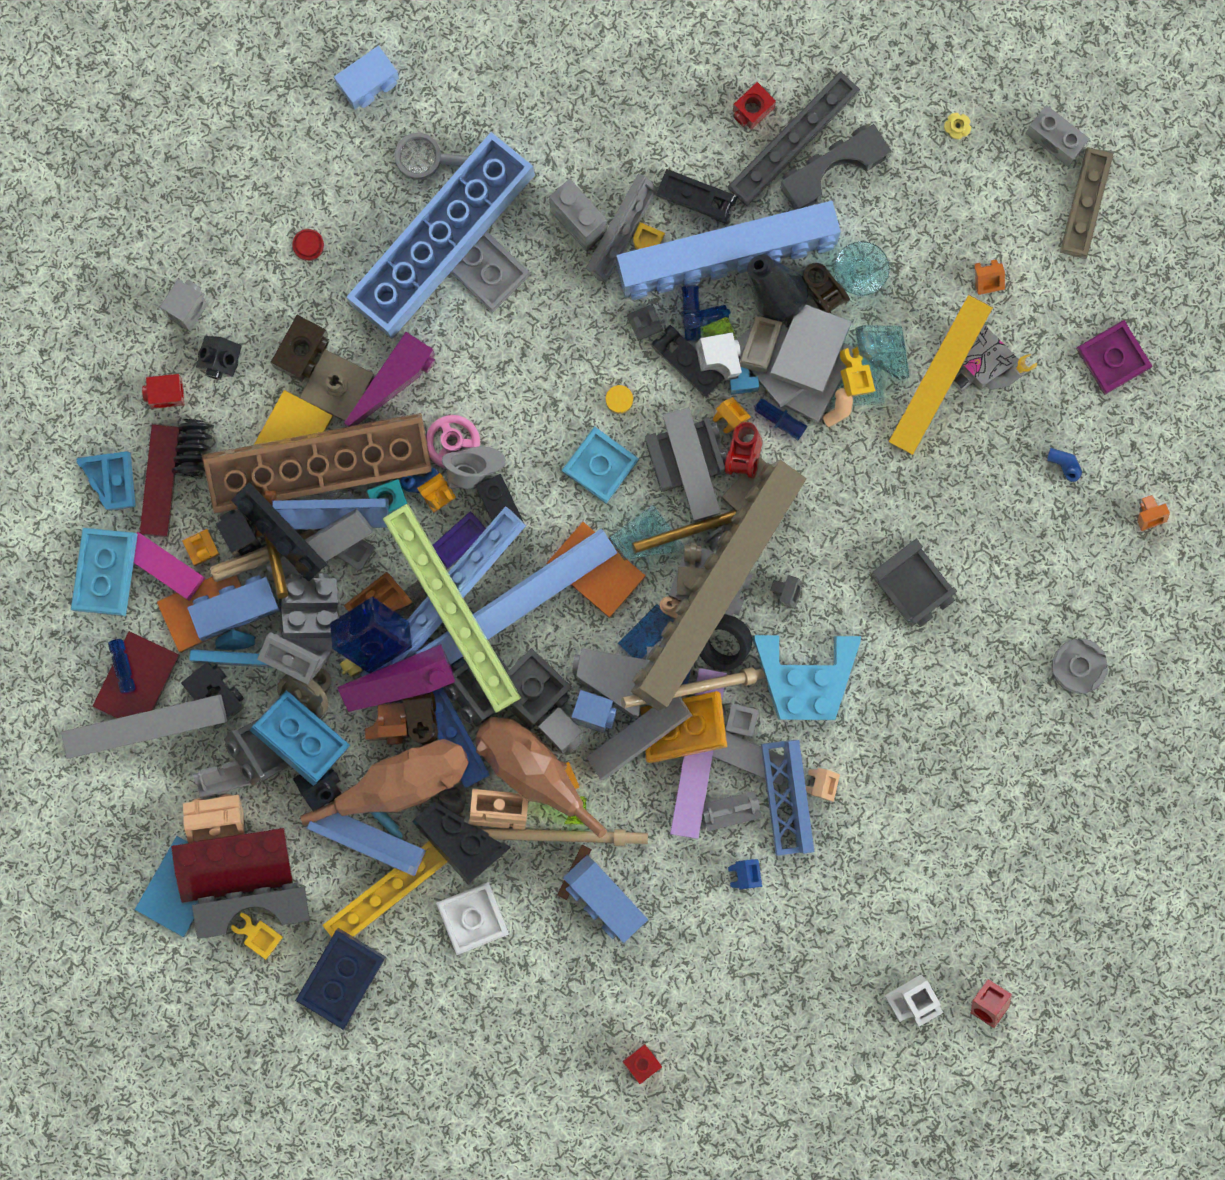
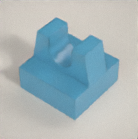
M741 367L742 373L737 379H730L731 395L758 392L759 390L758 376L749 377V369Z

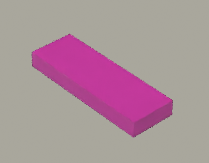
M137 532L134 563L190 601L205 580V577Z

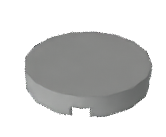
M1073 639L1065 642L1055 652L1052 660V673L1056 682L1064 690L1073 694H1086L1096 690L1104 682L1108 673L1106 655L1095 642L1088 639Z

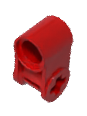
M743 422L735 428L725 462V473L727 475L739 473L748 475L752 479L755 478L763 440L753 423ZM746 435H754L751 441L742 442Z

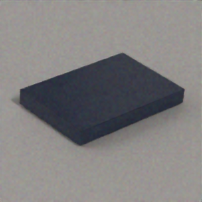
M337 928L295 1001L344 1030L386 956Z

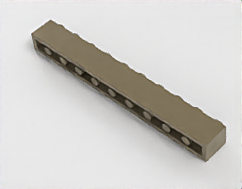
M781 459L772 464H766L759 474V477L762 478L757 486L754 485L747 493L745 499L748 502L743 509L740 508L731 520L734 523L730 531H725L717 543L720 547L716 554L712 553L704 563L705 572L693 581L690 586L692 593L689 598L682 600L675 611L678 614L673 623L669 622L661 634L664 638L660 645H655L647 656V659L650 660L645 669L641 668L633 679L635 685L631 692L657 711L667 708L807 479Z

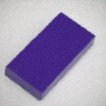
M470 511L432 545L447 569L465 554L486 527Z

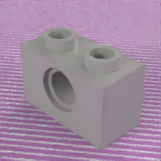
M1048 105L1034 119L1026 132V135L1067 167L1072 164L1090 139Z
M177 279L160 305V308L168 319L191 332L208 304L204 299L205 294L200 291L201 288L189 280L183 283Z
M559 707L538 726L541 733L562 754L566 751L570 754L573 753L583 743L580 738L583 736V731Z

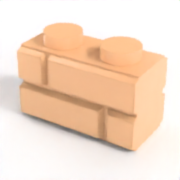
M472 789L469 824L498 828L512 827L513 829L525 830L528 800L519 793Z
M224 794L219 798L207 800L198 798L192 802L183 803L184 830L188 843L245 834L244 813L239 795Z

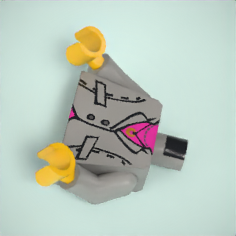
M984 324L952 383L961 392L972 382L980 390L985 387L991 390L1008 387L1021 378L1025 372L1035 369L1037 363L1028 367L1025 364V360L1031 354H1026L1018 359Z

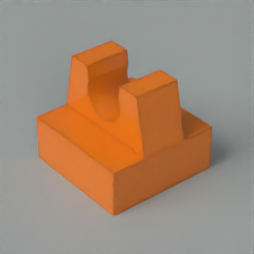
M996 259L991 260L990 266L981 267L980 263L975 264V284L978 295L1005 290V270L1003 264H999Z
M1153 495L1142 498L1140 506L1143 512L1139 513L1137 520L1141 531L1168 521L1170 512L1166 503L1158 506Z

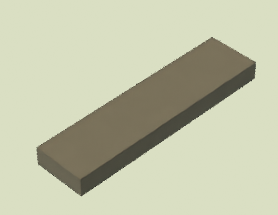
M1090 147L1086 148L1060 253L1087 259L1113 153Z

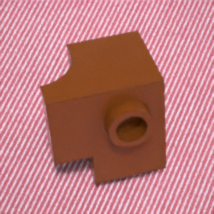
M403 703L377 705V720L372 726L365 728V739L367 741L386 740V745L403 744V739L409 738L407 717Z

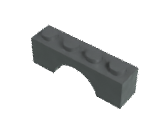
M874 124L868 128L865 125L859 127L851 134L852 138L845 142L842 139L835 142L828 148L829 152L823 156L816 154L805 162L806 166L797 171L794 168L782 176L784 180L781 181L780 188L794 210L812 206L821 200V180L825 173L834 166L852 164L867 172L890 158L892 150Z
M297 882L284 884L281 891L271 892V887L254 889V895L244 897L243 892L226 894V900L215 901L214 896L198 898V904L192 905L197 939L226 935L232 919L239 912L254 907L263 908L273 913L282 926L310 921L305 887L299 888V883Z

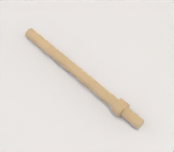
M751 667L741 669L740 673L683 684L679 687L673 698L743 684L744 686L756 684L757 680L766 679L763 668L754 669ZM636 695L621 697L623 708L647 704Z
M480 828L489 833V836L495 840L614 843V846H625V843L648 844V833L626 832V829H614V832H606L603 837L599 838L592 831Z

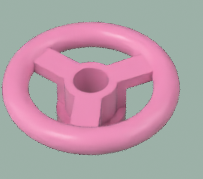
M447 415L437 419L426 433L430 459L442 468H445L442 464V457L445 454L457 451L461 447L472 448L480 446V436L477 428L471 421L459 415ZM449 423H457L464 426L469 431L472 439H463L460 431L451 428ZM441 427L443 431L441 435L443 448L437 454L433 446V439L435 433ZM450 437L457 439V443L453 446L447 443Z

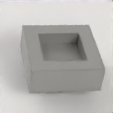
M732 703L725 731L752 738L759 710Z

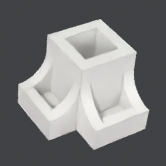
M733 332L700 338L695 344L701 371L716 370L724 376L725 381L736 379L742 373L738 358L741 354L738 340H734Z
M922 975L884 995L899 1022L913 1017L917 1026L920 1027L943 1013L939 1000L929 982Z

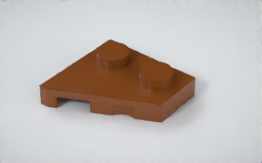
M385 572L343 606L358 625H361L407 606L412 601L392 576Z

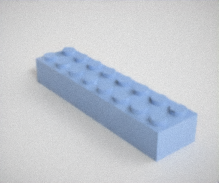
M490 132L348 294L346 298L350 305L390 339H393L535 176L533 166Z
M828 201L618 254L617 270L624 297H631L632 300L646 297L647 292L658 290V293L672 291L674 285L684 283L686 287L699 284L702 278L711 276L712 280L726 277L727 272L738 270V273L747 272L749 262L758 255H767L780 263L781 258L791 256L792 260L800 259L807 256V252L818 250V253L834 249L833 245L838 243L841 231L833 201Z

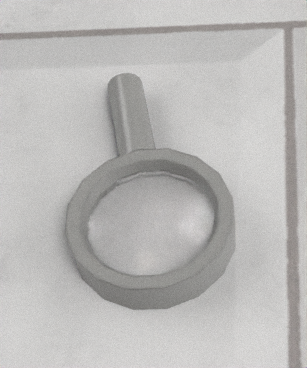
M411 133L403 137L395 150V162L399 171L407 178L422 180L432 176L438 170L440 164L461 166L469 158V156L441 153L436 140L424 133Z

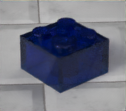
M373 596L330 623L332 649L369 674L412 648L409 621Z

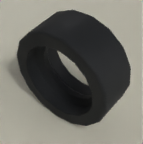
M724 614L715 630H724L734 635L739 643L740 650L735 655L721 654L715 650L709 639L699 656L710 667L721 671H728L742 665L752 649L753 639L749 628L743 621L735 616Z

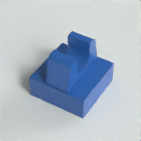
M758 859L736 861V864L728 867V872L736 871L738 877L736 882L730 883L732 888H739L741 890L762 887Z

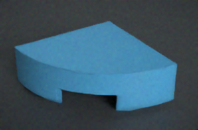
M232 629L215 640L216 649L240 650L255 645V636Z

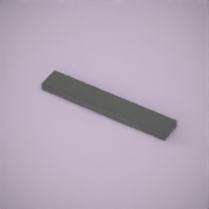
M840 71L727 186V189L744 205L748 206L860 92V88Z

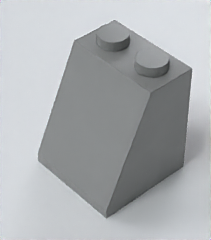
M581 648L580 655L575 654L572 667V673L577 674V681L598 696L613 700V706L632 719L637 720L639 718L641 705L623 708L621 697L635 695L631 692L635 685L633 679L641 668L645 669L648 660Z

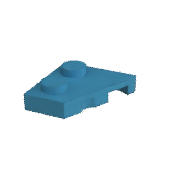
M125 451L76 458L77 464L84 470L90 485L98 493L99 499L106 510L112 511L136 507L130 452Z

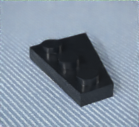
M433 802L412 821L468 885L511 848L504 842L500 843L493 839L484 830H478L468 824L462 817L437 802Z

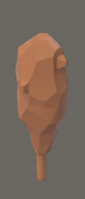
M489 717L479 727L476 735V752L485 758L500 779L528 801L547 804L569 817L576 816L599 838L606 834L607 829L583 808V802L565 771L567 764L559 761L538 735L526 729L514 719Z
M446 739L408 749L399 755L373 764L356 785L334 799L333 803L323 806L314 812L311 811L301 815V821L306 826L310 821L316 822L336 813H339L341 816L369 812L397 813L425 803L441 791L449 789L460 782L469 763L467 754L462 746Z

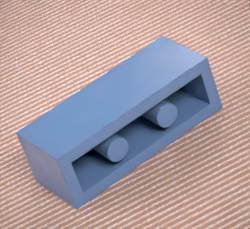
M261 575L247 579L245 581L246 585L235 589L234 585L219 590L220 595L209 599V596L206 595L193 600V605L187 608L199 639L205 641L280 612L269 579L267 577L261 578Z
M580 690L572 714V721L576 725L605 733L606 728L612 729L617 709L613 708V700Z
M588 855L563 877L569 884L566 888L569 894L576 901L582 898L587 905L583 909L594 920L600 917L605 923L601 928L612 940L617 936L623 943L626 942L648 921L645 915Z

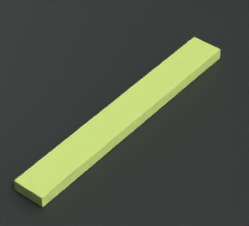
M406 504L384 517L385 524L495 712L498 713L521 699L517 689L410 506Z

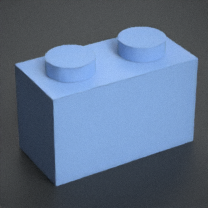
M378 45L335 75L334 79L341 92L352 107L356 109L359 106L364 108L370 105L375 99L374 96L382 90L383 92H388L394 88L399 76L398 71Z

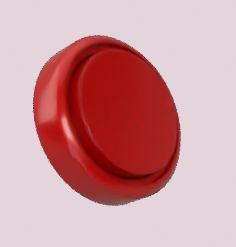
M301 230L293 239V251L302 260H315L324 250L323 238L315 230Z

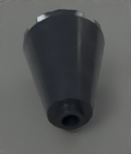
M758 255L749 262L747 272L754 302L759 313L765 318L780 322L786 321L785 318L791 315L796 316L806 305L808 298V289L804 279L795 271L767 255Z

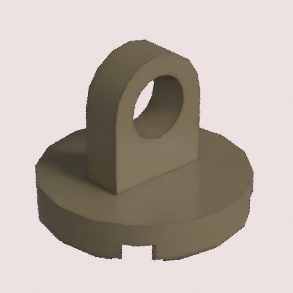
M321 668L314 676V678L320 679L323 682L321 686L313 679L307 685L286 674L278 683V695L280 696L287 690L320 719L328 711L329 702L326 694L332 682L330 674Z

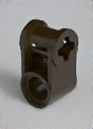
M812 263L807 266L802 278L806 283L809 294L820 310L831 313L832 310L843 302L848 303L850 301L845 289L834 279L823 264ZM811 271L820 273L822 281L820 283H812L808 278V273Z
M433 691L403 699L410 738L422 745L434 742L438 737L436 701ZM422 725L429 728V732H426L424 737L418 735V731H421L423 728Z

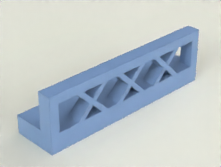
M388 499L273 501V507L295 530L323 529L356 508L372 528H388L383 520L384 517L389 515Z
M793 739L761 744L775 854L780 856L793 853L814 852L800 741ZM783 747L785 759L777 767L770 761L769 749ZM785 765L787 774L782 770ZM771 767L776 770L773 775H772ZM779 773L788 779V787L782 795L773 786V781ZM789 793H790V801L786 798ZM775 795L779 797V800L777 802L775 800ZM783 801L792 808V815L786 823L777 815V809ZM792 821L794 823V829L789 826L792 823ZM779 823L783 825L781 830H779ZM788 829L795 834L797 847L782 849L781 836Z
M339 813L318 820L316 823L310 821L307 829L413 876H415L426 850L347 815L341 816Z

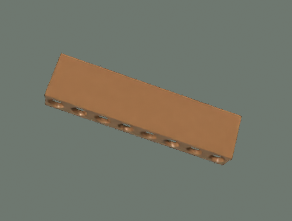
M421 413L202 455L214 513L238 509L231 500L249 482L262 496L265 490L276 491V501H282L431 472L430 456Z

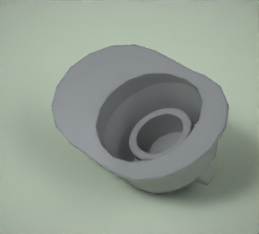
M484 446L447 453L442 457V464L447 469L448 486L451 489H475V485L482 483L486 475L501 470L505 466L506 461L500 451Z

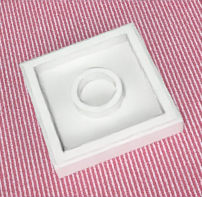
M489 882L436 903L456 955L509 935Z

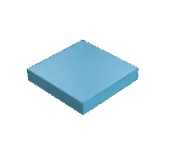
M594 426L562 469V472L607 504L639 461V458Z

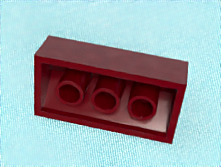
M284 828L171 846L181 903L197 901L198 898L210 896L215 898L223 897L226 894L235 892H254V889L278 888L284 884L293 883Z

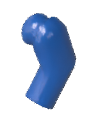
M1050 448L1047 461L1059 464L1068 481H1078L1082 475V469L1076 456Z
M433 467L431 472L424 476L411 475L402 477L400 483L405 491L420 493L417 488L440 472Z

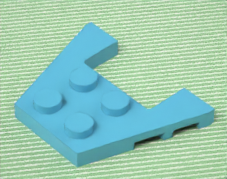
M753 635V644L756 646L761 661L760 665L764 670L768 683L767 687L778 720H835L861 642V636H834L833 665H781L779 663V635Z

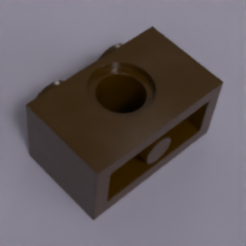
M297 314L270 363L277 370L300 382H303L305 377L310 378L316 367V363H314L318 353L322 354L329 344L330 340L327 338V330ZM300 344L309 346L308 353L303 356L295 354V349Z

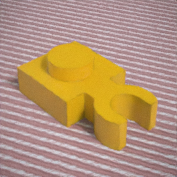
M859 346L852 349L853 358L850 356L848 348L841 350L840 359L846 365V368L840 372L847 397L875 392L869 364L862 365L861 362L863 359L862 348Z
M241 913L239 916L245 919L246 925L244 928L239 929L232 924V931L237 934H246L248 937L244 944L267 960L281 942L283 936L262 920L256 926L253 925L251 917L246 913Z

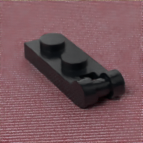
M666 169L656 193L657 197L699 212L725 224L730 219L729 211L731 206H735L738 199L731 193ZM714 199L721 201L719 209L711 206Z
M669 325L664 330L665 334L659 340L656 338L650 344L651 347L707 398L725 379L724 376L716 370L701 371L697 350L673 326ZM674 341L678 347L671 353L667 346Z

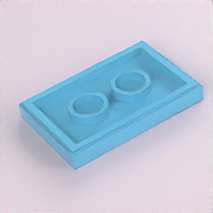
M90 528L82 529L71 604L72 611L126 616L138 534Z

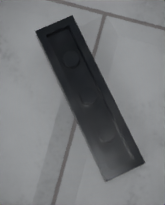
M250 482L231 500L238 510L245 514L257 527L258 531L265 535L276 547L277 551L284 555L297 572L304 576L308 582L327 565Z

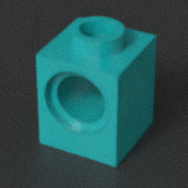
M399 479L367 490L369 495L367 499H379L384 494H389L393 497L392 504L388 506L389 514L408 504Z

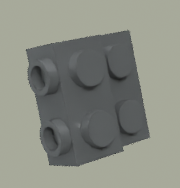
M319 573L308 582L300 574L287 575L285 581L288 596L279 599L282 638H338L337 579L330 578L328 574Z
M496 653V655H497L498 659L500 660L501 664L503 665L505 671L508 672L509 669L507 668V666L504 664V662L501 660V658H500V657L498 656V654ZM466 663L453 672L455 682L445 686L444 692L450 700H457L462 707L460 710L461 715L468 723L473 722L477 727L496 712Z
M532 648L507 672L521 696V699L509 705L512 708L511 712L530 730L535 725L538 727L550 716L548 712L554 706L561 708L570 698L567 693L572 686Z

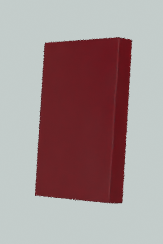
M128 631L92 707L115 718L154 710L180 655Z

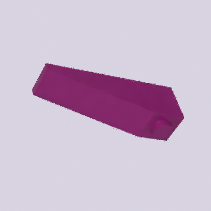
M405 332L344 422L345 426L349 427L360 424L417 380L423 371L428 373L436 361L433 358L435 355L434 349Z
M440 644L337 688L348 712L430 693L454 683L455 678L450 662Z

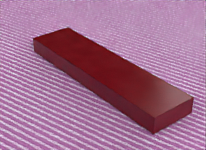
M152 424L140 524V534L169 536L175 474L172 473V468L177 465L173 460L174 457L178 456L175 447L179 445L177 436L180 434L177 426Z

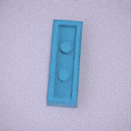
M193 649L190 651V661L192 663L205 664L208 662L209 664L273 668L257 660L259 656L257 653Z

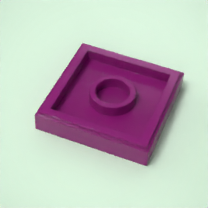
M1125 320L1076 348L1104 395L1153 367Z

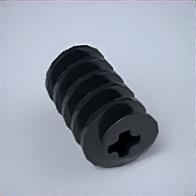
M182 419L187 423L180 424L178 428L185 434H179L177 441L183 445L175 447V451L181 455L174 457L173 460L180 466L172 468V473L182 477L203 479L199 476V473L205 472V468L201 465V462H203L202 452L211 450L210 446L204 444V440L213 439V436L206 433V430L213 429L214 425L196 419Z

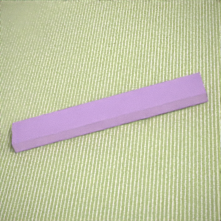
M699 668L697 681L726 676L727 673ZM724 687L700 693H695L694 696L718 691L721 693L722 700ZM713 750L683 757L671 835L698 839Z

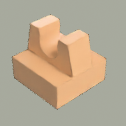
M822 768L809 769L808 775L815 777V782L812 787L806 786V792L823 800L834 802L840 774Z

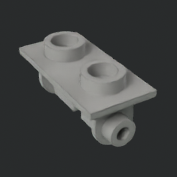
M237 761L223 764V768L220 769L216 766L205 770L200 769L198 773L193 774L195 784L198 786L200 799L251 785L249 781L243 778Z
M755 791L704 803L703 817L707 832L762 818Z

